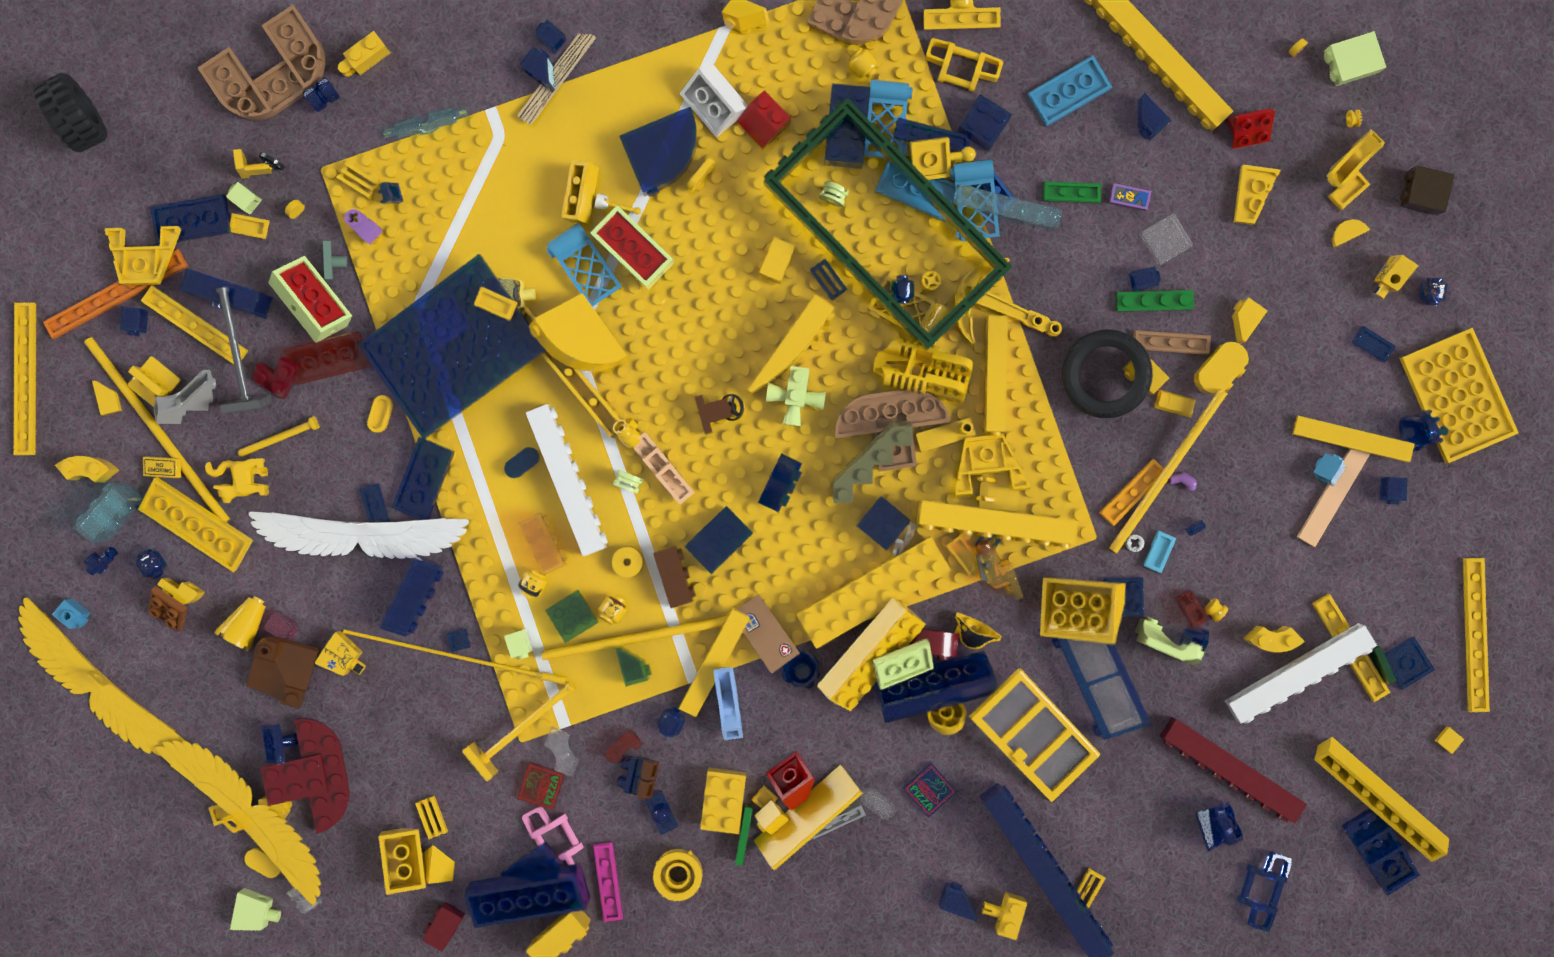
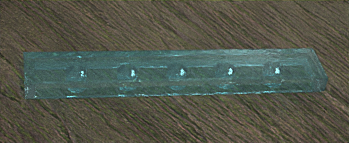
M958 184L956 187L953 203L1052 229H1059L1063 210L961 184Z

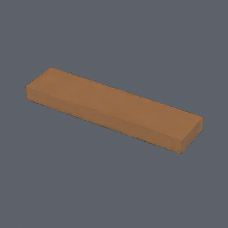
M1133 331V337L1144 346L1146 351L1210 355V335Z

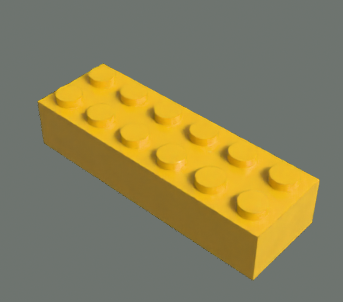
M892 598L817 686L829 700L851 711L877 681L873 660L907 647L926 624L911 609Z

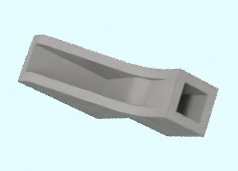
M211 370L201 371L187 386L174 395L156 397L154 405L156 424H181L182 416L186 415V411H208L209 403L213 402L212 389L216 388V380L212 378Z

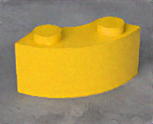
M88 456L66 458L55 465L67 480H79L83 477H89L94 482L105 483L119 471L109 461Z
M1256 625L1243 638L1250 645L1270 652H1286L1297 648L1305 642L1291 627L1287 626L1269 631L1262 626Z

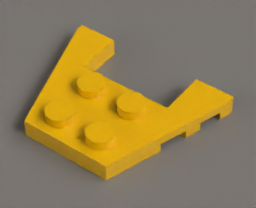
M161 226L160 246L125 247V229L105 228V234L110 242L109 248L113 252L115 259L113 262L119 283L123 286L161 285L181 228L178 226Z
M1000 434V436L967 437L964 439L954 493L955 497L973 494L970 477L973 475L1009 472L1012 491L1029 490L1031 488L1023 475L1021 466L1018 465L1014 458L1015 455L1004 434Z

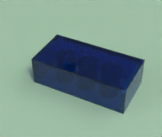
M186 268L179 288L180 291L211 301L212 306L222 309L220 295L216 289L228 287L229 291L227 293L231 308L264 319L267 318L273 297Z

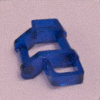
M1270 852L1263 869L1251 864L1247 865L1246 879L1241 895H1238L1236 901L1251 907L1247 922L1249 926L1266 932L1270 931L1278 912L1277 905L1284 883H1287L1292 863V859L1288 856ZM1276 858L1284 860L1281 874L1271 871ZM1255 874L1276 880L1269 905L1248 898ZM1258 910L1268 912L1263 925L1255 924Z

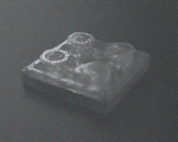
M1175 213L1140 233L1159 266L1194 246Z

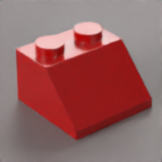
M764 90L748 105L737 120V123L763 150L791 124V117Z

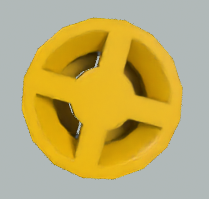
M935 271L926 272L920 281L922 289L927 292L935 291L941 283L940 275Z
M1214 598L1204 608L1203 613L1210 615L1214 622H1218L1226 615L1228 607L1221 605L1219 600Z

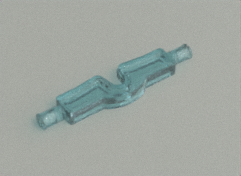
M466 107L456 111L454 108L430 112L426 123H422L421 118L415 116L395 123L394 128L383 130L385 138L394 135L402 138L413 134H428L434 132L439 127L456 123L457 118L468 116Z

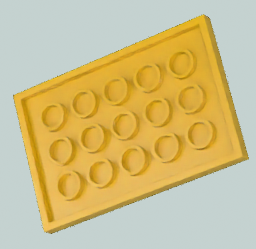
M1469 328L1399 358L1445 463L1453 462L1519 433L1473 328Z

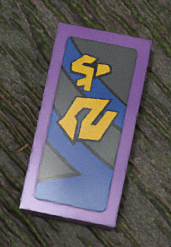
M1114 183L1109 203L1147 211L1152 191Z

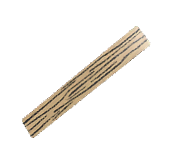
M578 34L553 67L554 87L549 82L548 74L518 114L519 118L529 125L535 121L596 37L594 35Z

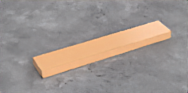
M1348 449L1343 457L1346 468L1334 487L1329 484L1326 486L1297 538L1312 547H1316L1368 459L1369 453Z

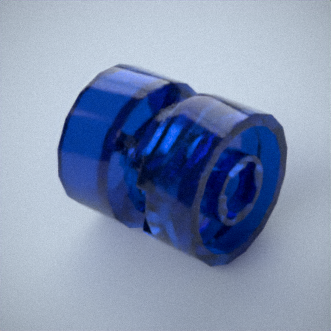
M326 77L317 81L315 87L310 86L303 91L306 99L318 113L327 107L328 102L332 104L340 98V95Z

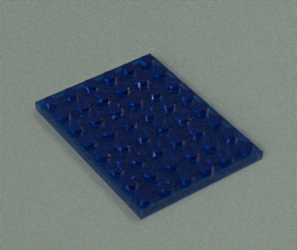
M481 254L476 255L358 344L423 439L428 438L546 351L537 338L531 334L530 324L517 306L511 320H507L474 305L480 287L513 300Z

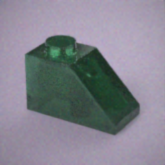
M622 646L616 648L625 686L645 682L650 679L649 675H652L650 664H646L645 659Z

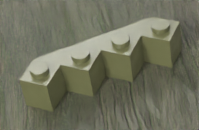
M891 421L879 435L866 445L864 450L857 454L833 478L834 503H853V484H873V465H892L893 446H912L911 421Z

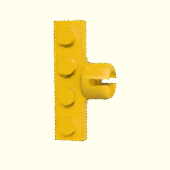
M950 0V8L923 10L924 30L1000 28V7L976 8L973 5V0Z

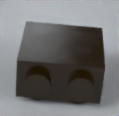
M1418 165L1409 169L1404 178L1406 184L1400 195V200H1402L1400 207L1434 215L1446 212L1455 174Z

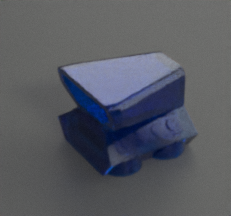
M1229 802L1195 813L1208 852L1222 843L1230 846L1244 839L1242 830L1235 819L1234 811Z

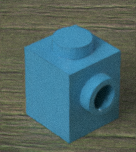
M1325 453L1323 458L1320 457L1315 464L1316 469L1313 473L1318 480L1334 487L1346 467L1340 456Z
M66 599L52 615L67 628L75 629L81 628L87 623V617L90 615V612L74 599Z

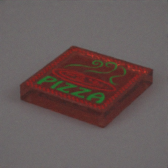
M529 761L517 799L553 811L566 773Z

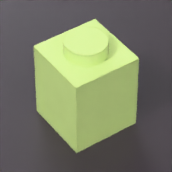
M239 182L230 187L226 196L248 214H251L262 201V199Z
M526 629L504 636L511 658L517 657L520 660L528 657V653L533 651Z

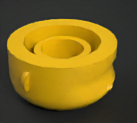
M672 849L665 852L656 862L653 880L657 891L663 897L672 901H683L692 897L699 889L703 870L699 859L691 850ZM675 866L683 867L687 872V878L682 882L672 880L669 875L671 868Z

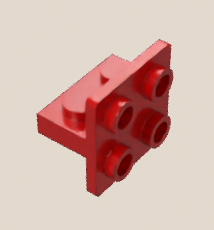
M1273 108L1256 110L1227 117V125L1233 133L1232 147L1236 149L1269 142L1275 110Z

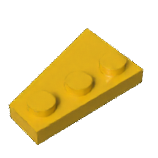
M1250 165L1241 166L1233 223L1255 224L1265 204L1264 202L1273 187V183L1281 170Z

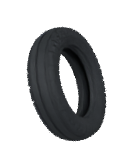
M1112 329L1094 331L1081 337L1068 351L1062 367L1063 387L1070 401L1082 412L1097 418H1116L1133 411L1147 396L1153 378L1151 359L1144 346L1133 336ZM1109 346L1118 348L1126 353L1133 363L1135 370L1133 385L1128 393L1120 399L1114 401L1097 400L1091 397L1081 384L1079 375L1081 364L1091 351L1099 347Z

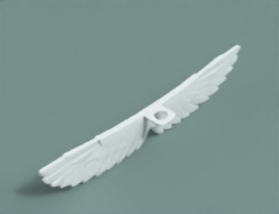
M249 512V516L256 520L251 521V525L256 529H260L257 530L258 534L267 536L264 538L266 541L276 542L274 546L279 548L287 547L286 551L300 550L299 554L310 553V555H319L321 553V556L329 554L331 556L347 555L354 549L357 543L371 557L375 555L383 558L385 555L390 559L395 557L404 559L406 557L417 558L416 554L430 556V553L442 552L440 548L451 547V543L459 541L460 537L457 536L466 533L467 529L462 527L469 523L468 519L446 518L403 522H345L275 512Z

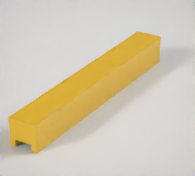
M528 307L525 308V311L512 320L608 436L613 439L616 436V433L613 431V425L618 420H621V418L581 370L561 363L543 348L537 338L531 334L529 325L536 316Z

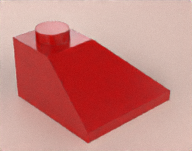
M798 751L766 773L779 797L791 811L807 800L815 781Z

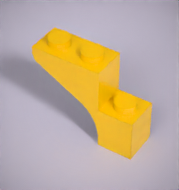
M1372 129L1368 131L1352 146L1350 151L1331 167L1327 174L1328 182L1333 187L1337 186L1339 189L1344 187L1358 170L1383 147L1385 142Z

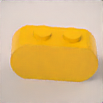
M1227 342L1219 345L1194 374V383L1197 389L1206 395H1215L1219 389L1225 392L1229 391L1233 386L1232 381L1236 377H1241L1246 371L1244 367L1248 364L1249 360L1246 349L1236 342Z

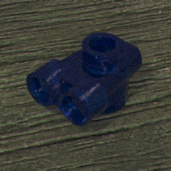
M109 547L101 556L96 552L92 553L83 562L88 567L86 571L92 576L95 573H103L109 567L108 564L118 555L117 550L114 547Z

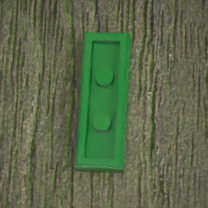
M1044 181L1043 202L1100 204L1101 184Z
M745 804L735 865L742 866L744 862L753 810L752 804Z

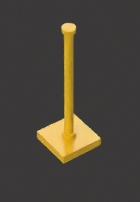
M567 682L563 689L488 751L483 752L475 741L462 751L486 781L498 772L490 758L570 692L573 693L575 689L570 682Z

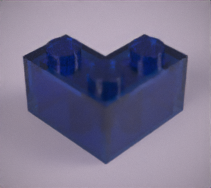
M781 453L758 503L778 513L782 506L786 507L790 496L787 494L792 495L796 484L793 482H798L802 474L799 471L802 463Z

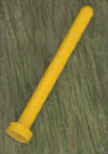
M312 416L308 418V422L239 449L238 455H248L311 428L313 430L319 429L320 426L316 417Z

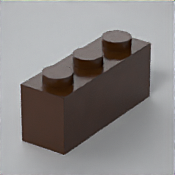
M677 546L653 553L670 608L693 602V597L696 594L693 585L689 586L687 580L690 578L687 567H683L681 560H684L681 548L677 549Z

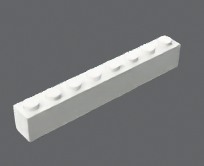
M546 404L526 412L582 555L587 556L607 548V537L599 529L601 522L598 515L593 514L591 509L594 507L590 496L587 497L584 490L587 489L583 478L579 479L577 474L579 467L577 462L571 459L570 454H572L569 443H565L563 439L565 432L562 425L558 426L556 418H558L555 408H551L550 405Z
M1358 623L1226 699L1225 703L1236 721L1241 724L1249 723L1257 714H1264L1271 709V706L1284 703L1290 695L1303 692L1305 690L1304 687L1310 684H1317L1322 680L1323 676L1336 673L1339 667L1353 663L1355 658L1360 655L1369 654L1372 652V648L1377 645L1366 626Z

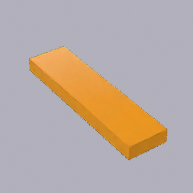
M1152 459L1099 513L1114 526L1149 491L1164 468L1155 459Z

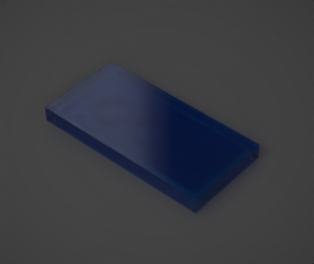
M224 194L150 207L156 245H160L161 226L180 227L181 232L177 242L232 233L227 197Z
M418 437L392 508L419 520H429L455 451L423 437Z

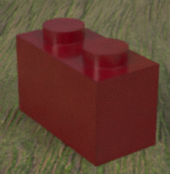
M447 902L442 907L439 905L433 914L436 917L433 923L429 922L423 931L426 935L422 941L443 952L466 913Z

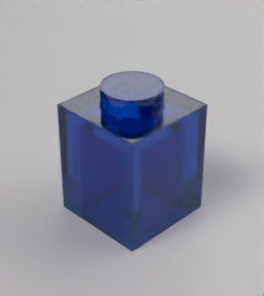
M548 19L544 23H540L536 28L535 35L537 39L554 54L567 41L565 34Z
M1155 266L1128 274L1133 292L1155 288L1160 285V273L1156 271Z
M121 307L120 330L127 332L129 336H139L140 333L147 334L148 310Z
M1381 477L1380 500H1385L1390 505H1399V501H1407L1408 478Z

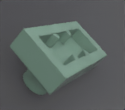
M323 241L325 282H333V268H346L347 256H332L331 241Z

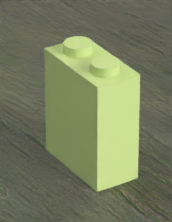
M1375 31L1332 44L1324 50V60L1329 64L1331 70L1330 79L1335 83V86L1380 73L1386 68Z

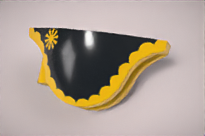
M956 613L955 619L958 626L954 633L959 634L960 641L967 648L980 649L987 643L1001 640L1002 636L986 624L964 614Z

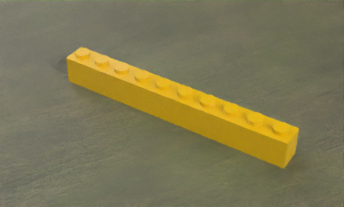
M1084 0L1088 5H1092L1096 9V13L1101 19H1106L1113 32H1118L1123 37L1122 40L1125 45L1131 46L1136 51V56L1149 65V70L1153 74L1159 75L1163 85L1175 92V97L1188 106V111L1201 120V124L1205 129L1213 131L1233 112L1225 101L1129 0Z

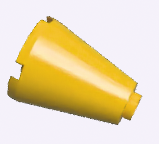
M256 596L252 599L248 597L214 633L219 635L221 632L223 639L242 649L246 646L245 650L249 652L266 608L263 605L265 601Z

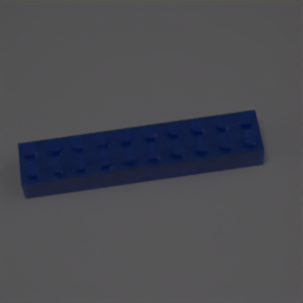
M997 783L979 795L1087 956L1111 957L1115 953L1111 949L1114 946L1102 930V927L1094 918L1088 906L1081 899V896L1071 884L1067 875L1060 866L1056 867L1058 862L1049 850L1045 851L1048 847L1038 834H1033L1036 832L1035 828L1027 817L1023 819L1025 813L1016 801L1012 803L1014 797L1006 786L1001 787Z

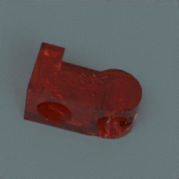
M1188 589L1175 597L1190 628H1196L1210 620L1191 590Z
M630 729L608 748L606 758L611 763H617L631 747L637 750L642 746L643 742Z

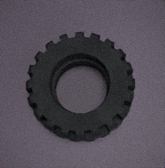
M59 73L35 86L34 97L41 112L52 126L54 132L72 151L83 152L105 141L107 131L101 116L98 114L90 98L67 73Z

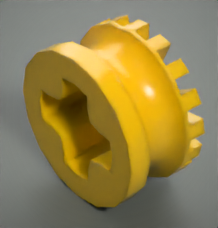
M1349 110L1347 112L1346 123L1348 128L1360 126L1362 123V119H1360L1362 118V113L1360 110H1355L1354 112Z

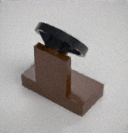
M727 394L721 400L707 404L704 403L702 395L695 397L705 435L713 433L710 423L723 419L735 421L743 415L744 404L742 399L736 394ZM735 398L738 400L740 404L739 413L736 411L737 407L734 403ZM732 414H734L735 416H737V417L734 418V419L730 418V417H732Z

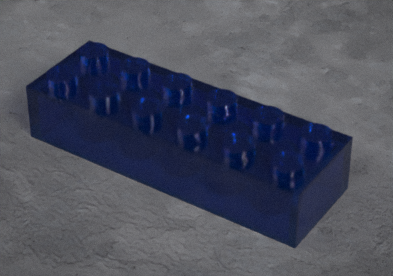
M985 650L933 664L934 669L880 690L876 681L874 687L884 722L889 723L990 696L997 689V683Z
M580 863L470 881L463 894L474 928L586 910L591 897Z

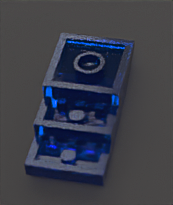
M1370 808L1342 825L1367 868L1387 896L1420 876L1405 847L1398 841L1391 826Z

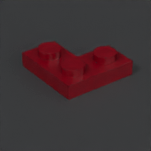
M285 357L279 359L275 370L260 362L256 365L251 380L281 399H285L289 394L300 366Z

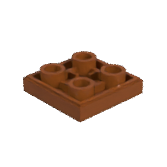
M155 586L150 592L149 614L154 618L162 620L168 628L180 632L185 626L188 607Z

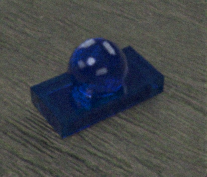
M663 791L652 795V798L645 799L660 835L679 826Z

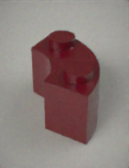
M922 628L921 632L909 643V645L927 639L930 644L931 654L937 655L938 659L948 660L949 656H957L959 634Z

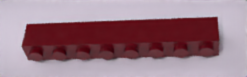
M1171 717L1162 731L1160 737L1165 739L1163 741L1164 744L1172 749L1176 746L1181 750L1179 754L1187 759L1193 757L1197 760L1196 765L1204 770L1208 767L1213 771L1212 775L1221 781L1225 778L1229 781L1228 785L1236 791L1242 789L1245 791L1244 796L1253 802L1256 799L1262 802L1260 805L1262 808L1269 812L1274 810L1278 813L1276 817L1285 823L1289 820L1295 824L1307 806L1305 802L1179 720Z

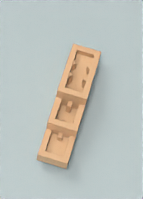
M644 431L640 434V442L633 448L680 505L694 491Z

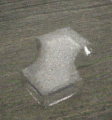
M551 727L544 746L548 747L555 755L554 770L573 777L580 758L574 755L569 748L568 739L570 733Z

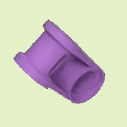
M350 209L346 212L345 222L368 244L371 245L383 232L376 223L360 211ZM354 216L357 217L358 222H355V220L353 219Z

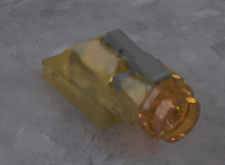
M990 540L979 542L976 545V559L980 579L987 581L995 589L1004 586L1007 595L1012 596L1016 600L1022 598L1023 594L1011 562L1000 558L994 544Z

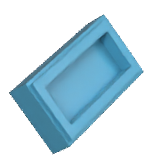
M1157 531L1142 566L1162 573L1176 538Z

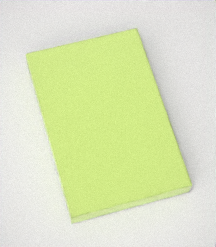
M927 639L873 660L877 684L880 690L934 669L930 644Z

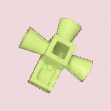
M790 366L787 389L768 383L766 402L785 401V406H788L782 422L784 425L801 427L800 408H804V404L823 410L826 391L806 392L810 368Z

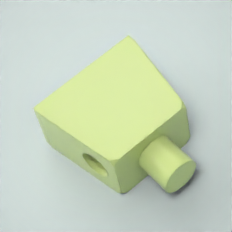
M244 888L237 893L230 930H263L268 926L269 921H279L281 911L271 909L273 898Z

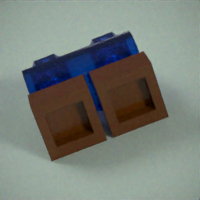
M642 757L623 758L621 768L628 770L627 776H619L617 786L624 789V793L636 795L643 800L652 798L656 781L652 779L657 777L659 761Z

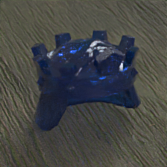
M1430 409L1427 411L1423 410L1414 416H1404L1399 420L1398 428L1401 438L1405 442L1415 444L1413 452H1417L1425 446L1442 443L1443 439L1440 438V435L1446 436L1449 432V429L1445 426L1438 428L1437 422L1440 419L1438 416L1432 417L1430 415L1432 410Z
M798 650V655L781 666L782 678L787 683H792L795 687L812 688L815 685V679L819 678L820 675L818 669L819 661L808 651Z

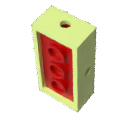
M618 205L591 232L593 238L647 290L675 263L673 258Z
M305 256L272 271L268 283L315 343L348 326L352 318L351 313Z

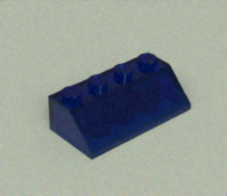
M424 556L415 557L379 628L405 637L414 634L418 627L416 622L419 616L422 617L427 609V606H425L427 600L431 599L436 589H434L436 582H440L444 575L442 571L444 566Z

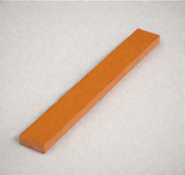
M180 250L173 251L163 280L188 267ZM117 281L43 321V324L51 339H56L145 291L151 285L123 286Z

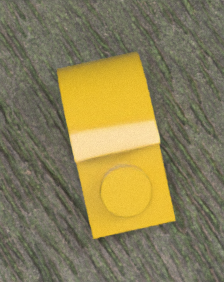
M161 578L157 584L163 588L162 591L173 596L174 599L183 605L198 601L205 593L191 582L178 584L170 578Z

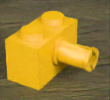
M1005 891L1001 906L984 901L981 913L997 918L994 928L997 934L1017 940L1027 906L1025 898Z

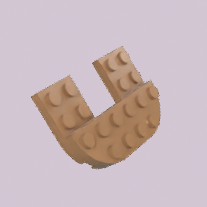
M818 0L807 21V25L846 44L864 45L865 43L880 39L889 30L903 0H860L858 5L849 0Z
M291 5L261 25L284 60L255 80H252L230 47L198 67V70L221 104L243 119L264 120L273 117L311 92L318 85L324 74V49L294 5Z

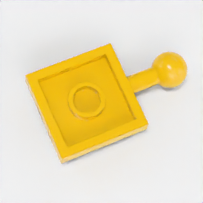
M948 137L910 142L911 163L927 180L951 177L950 161L962 159L964 162H971L976 156L975 150L972 147H964L960 152L950 153Z

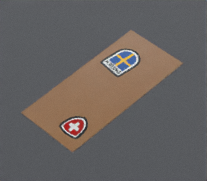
M759 594L737 609L750 616L743 633L771 673L799 654V651Z

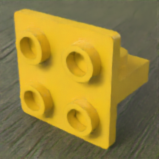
M152 356L142 367L132 366L128 371L133 375L132 380L128 383V387L153 407L156 397L169 396L181 382L177 375Z

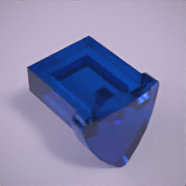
M1185 629L1179 646L1194 643L1201 646V651L1204 652L1209 643V630L1203 629L1202 633Z

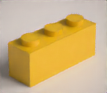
M571 160L561 218L572 223L579 222L580 224L589 225L599 167L589 162Z

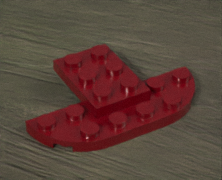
M299 718L295 719L294 722L301 758L261 767L268 806L309 797L316 834L330 829L341 819L349 803L350 789L341 744L334 731L320 721Z

